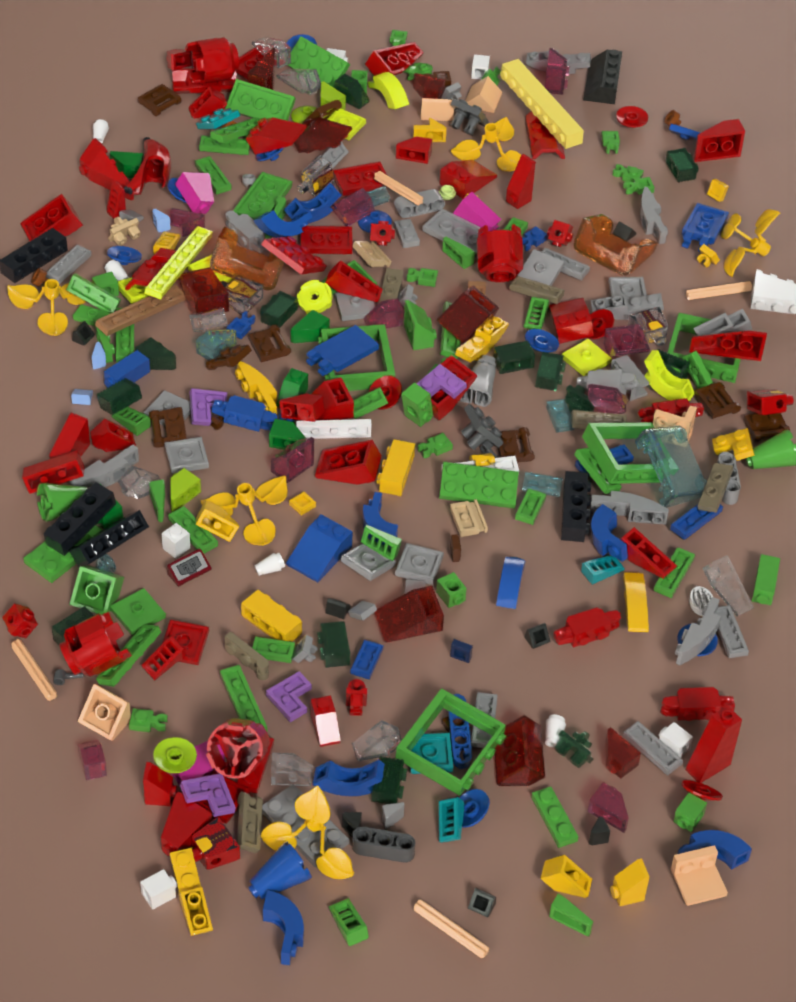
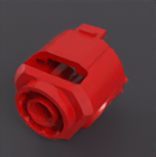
M225 37L199 40L187 43L185 47L186 51H192L195 72L189 73L192 83L201 82L203 84L228 80L239 69L237 48L234 43H230Z
M515 224L512 225L511 231H488V225L478 229V271L486 276L487 280L497 283L509 282L514 280L516 275L523 270L521 228Z
M109 612L102 615L98 613L65 630V641L59 644L62 654L74 675L82 672L84 675L91 677L118 665L132 656L128 649L120 650L116 640L124 636V633L117 621L113 622Z
M238 718L226 720L212 732L208 739V752L206 756L212 769H216L218 773L229 778L248 776L257 768L268 752L267 747L270 744L268 733L262 724L255 723L252 720ZM240 737H244L247 739L243 743L238 742V739ZM218 744H220L227 762H224L217 746Z

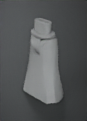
M483 355L474 365L472 371L477 374V378L460 399L461 402L470 404L475 395L476 405L486 407L490 404L496 373V359L494 357Z

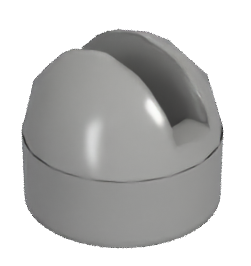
M243 175V184L246 187L248 185L252 186L256 181V175Z

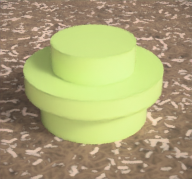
M444 185L439 190L444 200L453 199L456 195L454 187L451 185Z

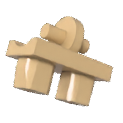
M120 217L114 218V224L111 225L112 229H110V236L108 237L109 241H115L118 246H121L127 242L125 236L128 234L132 240L139 238L141 232L138 228V219L135 218L128 221L127 219L122 220Z

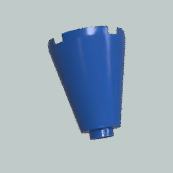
M286 841L249 880L251 885L248 889L255 898L259 896L260 899H264L267 890L279 893L310 880L312 876L308 868L304 870L303 860L297 851Z

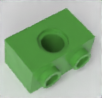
M414 382L401 393L404 415L421 427L433 417L431 395Z

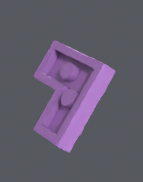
M441 364L417 383L429 392L431 397L441 389L454 399L467 388V384Z
M191 388L189 392L191 424L210 426L211 410L214 401L228 402L227 392Z
M299 671L266 690V696L286 719L292 722L307 713V707L298 697L310 691L312 684Z
M215 774L181 781L180 787L186 803L208 800L214 817L235 813L236 807L223 775Z

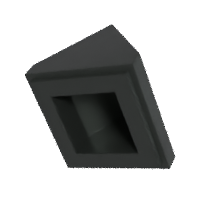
M619 221L613 231V235L627 242L636 235V232Z
M83 321L73 331L72 341L83 346L95 336V333L86 321Z
M329 598L326 604V614L344 619L351 606L350 604Z
M546 623L527 629L524 637L533 649L551 642Z
M344 812L342 814V827L353 838L354 830L361 827L362 812Z
M601 816L598 817L590 832L589 844L592 846L609 842L611 830Z
M475 888L468 909L489 917L496 905V896Z

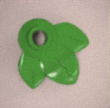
M414 63L404 73H409L408 80L423 77V74H432L433 67L427 63Z

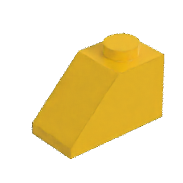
M207 500L196 517V525L228 542L231 541L239 528V524L224 509Z
M566 855L545 860L540 879L554 891L583 898L589 896L592 878Z
M642 858L637 859L614 876L613 885L610 887L613 899H617L619 907L645 900L650 876Z

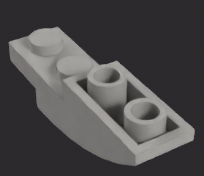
M558 50L534 51L527 53L526 64L545 72L575 74L577 68L590 67L591 54L559 55Z
M644 187L640 206V221L646 235L653 234L658 244H664L668 235V229L662 223L659 215L661 213V206L657 203L654 194L650 192L649 188Z
M661 293L626 299V295L623 294L591 300L593 312L607 309L613 313L616 320H634L631 316H635L636 319L645 318L643 317L644 315L638 312L645 310L655 312L658 311V308L664 310Z
M131 445L106 463L100 460L96 461L84 469L83 477L71 480L70 485L89 488L97 482L107 487L130 475L129 468L139 462L138 448Z
M611 491L610 496L592 495L590 513H595L604 504L617 513L618 516H628V522L663 525L667 523L669 510L645 497L620 491Z
M712 597L710 603L704 605L702 611L703 618L699 617L697 624L691 623L689 630H684L681 638L683 643H679L675 651V655L678 656L676 664L682 665L696 657L714 638L721 616L716 615L719 599Z

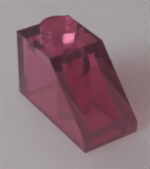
M399 299L381 301L364 317L366 326L385 324L386 329L403 326L404 310Z
M595 384L588 385V399L600 412L623 414L626 412L627 398L617 388Z
M99 740L77 744L86 781L107 776L106 761Z
M603 782L590 798L588 812L597 818L603 817L606 823L625 833L629 817L622 793L615 787Z

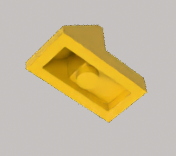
M429 118V125H414L413 137L433 139L432 142H446L447 129L444 125Z

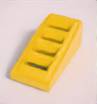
M164 231L153 246V255L160 248L175 250L181 234Z

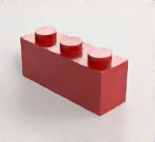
M78 450L25 467L22 479L29 494L37 492L38 485L41 483L61 484L83 477L85 466Z

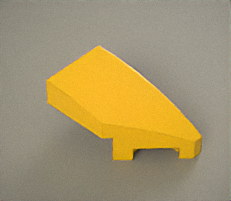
M491 453L470 455L469 461H475L476 466L480 467L490 466L495 463V457Z

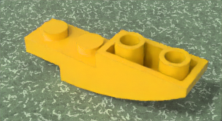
M492 317L476 329L475 336L456 349L455 355L470 363L473 360L478 361L499 341L508 328L509 323L499 317Z
M240 361L237 364L235 375L237 380L241 381L243 391L247 392L249 398L255 397L257 402L264 403L266 411L276 413L277 415V391L258 370Z
M192 848L171 852L169 856L175 876L174 879L177 884L179 899L190 935L194 936L213 931Z

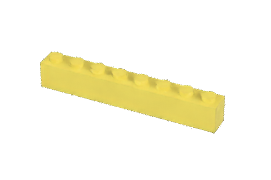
M519 59L502 64L500 72L502 80L509 85L510 89L517 94L518 98L525 103L565 149L583 143L584 130Z

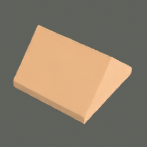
M487 76L471 86L465 101L470 106H479L482 111L495 113L502 96V91Z
M422 98L421 120L432 118L436 121H452L454 109L451 106L452 100Z
M94 684L78 722L113 741L130 722V703L103 687Z

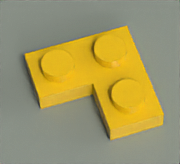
M748 428L712 439L716 455L733 450L736 461L755 456Z

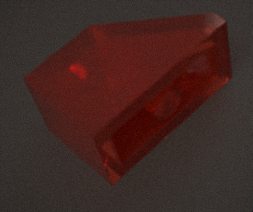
M415 73L413 88L421 98L441 99L445 91V80Z
M610 727L606 736V766L611 773L616 774L622 779L639 765L641 753Z

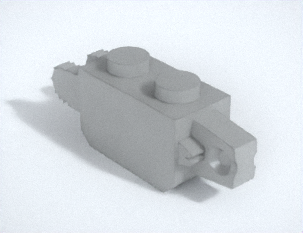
M232 210L227 211L226 219L228 220L226 221V226L228 227L229 235L235 238L249 252L252 250L258 253L266 251L267 249L261 245L264 240L263 231L257 227L253 219L248 214L238 215Z
M597 369L596 371H589L588 376L578 377L576 388L580 391H589L595 399L621 398L626 395L627 390H635L641 384L636 379L635 374L625 373L623 369Z

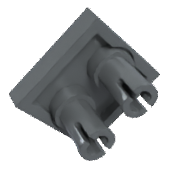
M456 99L452 100L451 106L456 112L450 123L452 128L456 127L459 130L465 118L469 121L463 131L473 136L478 124L485 127L489 123L486 114L482 112L479 106H470L462 99H459V101Z
M468 404L464 408L471 420L461 430L464 437L469 439L467 441L468 445L473 450H476L485 440H489L499 448L504 442L501 438L502 433L494 426L496 424L490 416H484L483 411L479 407L474 408Z

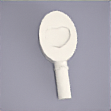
M697 586L690 593L689 604L691 609L696 614L702 616V618L704 616L702 615L704 605L709 604L713 597L711 592L704 587Z

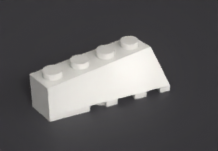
M757 269L751 294V309L796 314V284L793 280L787 279L785 281L777 278V275L763 274V271Z

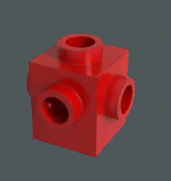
M554 220L553 225L549 227L547 232L548 240L552 241V245L557 247L567 246L573 238V226Z
M378 221V224L371 223L370 242L374 241L379 246H387V243H391V239H395V229H392V225H389L388 221ZM385 231L386 234L384 236H381L380 232Z
M15 603L2 617L8 632L15 637L27 638L38 625L34 613L29 607Z

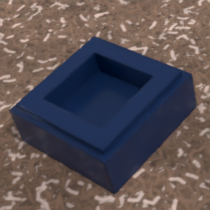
M454 639L451 644L450 657L469 663L472 658L473 645Z

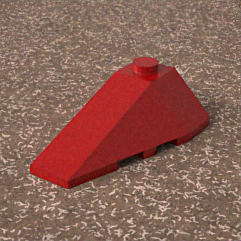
M415 42L373 51L365 65L374 76L385 72L397 75L404 72L424 52Z
M94 138L80 157L79 170L81 174L108 190L111 189L113 181H116L124 188L130 181L122 171H118L115 160L109 159L106 154L108 152L107 149ZM125 192L126 199L134 200V195Z
M740 331L696 336L691 339L689 352L697 350L698 354L761 361L767 333Z

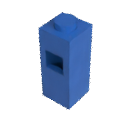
M136 350L105 370L104 383L106 387L119 393L150 373L149 358Z

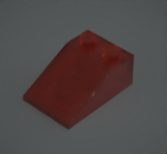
M211 267L185 272L178 278L189 309L196 319L229 312V293ZM205 310H214V311L207 312V313L201 312V311H205Z

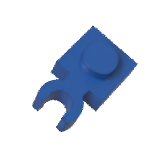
M536 226L526 232L522 238L525 251L530 250L532 245L537 247L548 240L547 233Z
M243 312L242 318L236 317L226 327V330H233V336L242 339L251 330V325L255 323V315L247 318L248 312Z

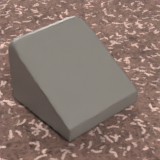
M121 210L119 212L122 220L127 219L130 221L137 218L140 222L144 219V216L132 210Z
M404 802L383 805L382 820L384 829L387 830L404 817Z

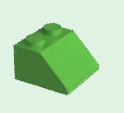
M405 300L404 329L412 349L419 350L434 347V339H437L436 330L432 329L431 318L427 317L424 309L410 300Z
M89 565L80 566L69 605L97 614L100 613L101 615L110 612V606L117 601L120 595L124 577Z

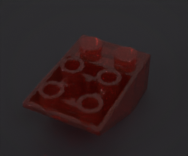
M275 48L266 53L249 70L247 75L249 83L274 90Z
M320 117L307 119L302 123L307 128L294 142L298 153H311L314 150L322 151L329 147L336 148L340 146L343 139L348 137L352 127Z
M473 285L463 292L437 321L464 343L475 335L477 328L495 316L499 307Z
M433 586L413 589L374 612L385 643L443 631L444 614Z

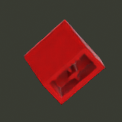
M342 377L324 381L312 393L314 395H323L324 413L317 420H345L354 417V401Z

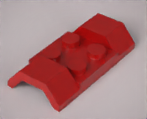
M194 68L172 70L173 91L177 94L203 93L209 86L219 92H232L236 81V71L231 79L202 84L201 82L192 83L189 78V73L195 72Z
M530 111L525 116L532 159L538 158L542 153L555 152L561 159H565L562 144Z
M160 248L132 275L131 281L125 286V290H129L134 284L148 286L176 251Z

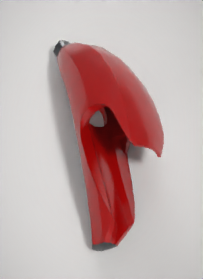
M150 137L143 139L144 160L133 179L124 187L125 192L128 194L141 195L147 182L161 183L162 188L168 183L171 173L169 151L163 144L150 139Z

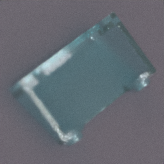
M680 425L643 430L635 440L638 449L644 448V454H649L661 483L659 491H663V498L659 500L660 504L668 508L701 498L707 480L704 479L690 447L686 430Z

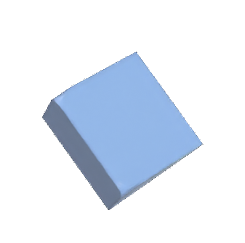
M153 209V223L157 231L164 232L170 230V217L157 209Z
M96 342L92 354L93 369L106 367L105 352L99 342Z
M74 389L71 395L72 404L91 405L93 390Z

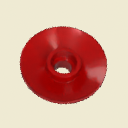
M636 106L622 107L616 113L618 122L627 127H641L648 122L647 112Z
M600 309L590 314L594 336L587 338L592 340L599 339L612 329L615 319L611 311Z
M383 376L377 379L369 389V392L381 387L388 401V404L378 408L379 410H385L394 406L402 393V385L397 378Z
M691 780L682 781L681 785L686 791L703 801H719L723 798L719 791L705 784Z

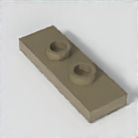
M386 269L382 285L383 290L378 301L379 308L396 309L404 270Z
M516 276L509 286L511 291L526 296L548 299L549 302L555 304L559 303L565 291L520 276Z
M572 410L571 413L572 428L586 429L589 423H627V415L579 410Z
M714 463L700 498L698 510L717 513L732 475L733 465Z

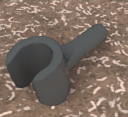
M485 440L480 447L481 452L491 453L495 458H499L491 449L493 443Z
M58 669L54 675V684L63 685L65 679L83 678V673L74 675V673H66L63 669Z

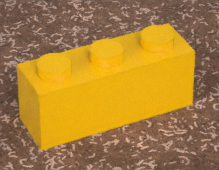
M393 439L392 445L387 447V460L383 459L381 467L383 471L378 474L377 484H380L379 492L402 496L415 457V443Z
M260 590L255 591L241 603V615L271 638L293 642L302 634L301 619L291 614L283 605L276 603L269 595L262 593Z

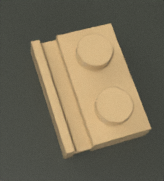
M355 241L352 246L370 267H384V265L389 267L392 262L374 241L371 243L368 241Z
M477 499L470 503L465 501L450 504V511L460 537L476 535L482 531L487 533L488 526Z

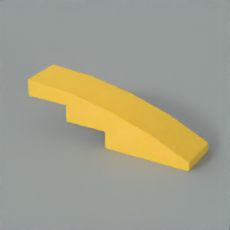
M624 572L625 615L628 631L648 632V607L644 574Z

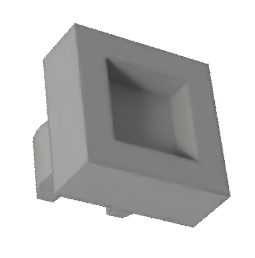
M457 82L445 88L442 99H456L459 101V98L462 97L459 92L461 85Z
M408 284L399 293L396 303L397 307L402 309L405 306V300H410L416 304L414 301L418 297L413 294L414 287Z
M305 635L296 643L292 660L300 663L303 659L312 662L316 658L312 654L318 648L312 645V637Z

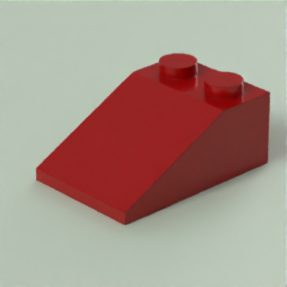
M274 117L269 119L262 118L257 122V126L249 131L250 134L245 139L256 155L292 146L307 127L304 124Z
M725 120L698 134L693 161L702 162L741 157L745 129L740 120Z
M474 160L452 161L440 170V185L453 186L456 195L464 199L467 193H475L497 178V174Z
M60 194L20 223L29 241H32L51 228H54L64 236H68L83 226L73 206L63 194Z
M584 298L549 305L559 344L594 336L592 321Z
M452 355L443 361L441 365L467 384V388L454 399L441 389L431 397L433 416L439 421L453 410L477 378V374Z
M373 439L322 450L315 477L356 485L374 482L382 455Z

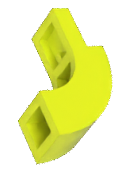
M390 72L373 76V80L368 82L369 88L381 91L388 108L397 109L409 105L401 83Z
M652 350L645 359V365L648 369L645 378L649 381V385L667 400L687 398L690 401L695 393L690 380L681 379L671 374L666 369L659 350Z

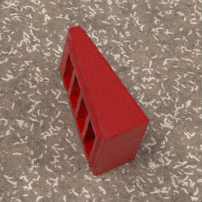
M113 181L111 184L107 204V213L114 219L120 217L119 212L121 210H126L125 189L116 181Z
M171 636L141 666L155 681L186 656V653ZM172 647H173L174 650H175L174 653H172V652L170 651V649H171ZM165 653L170 657L168 660L163 656ZM159 658L164 663L162 666L157 662ZM154 664L158 670L155 672L150 665Z

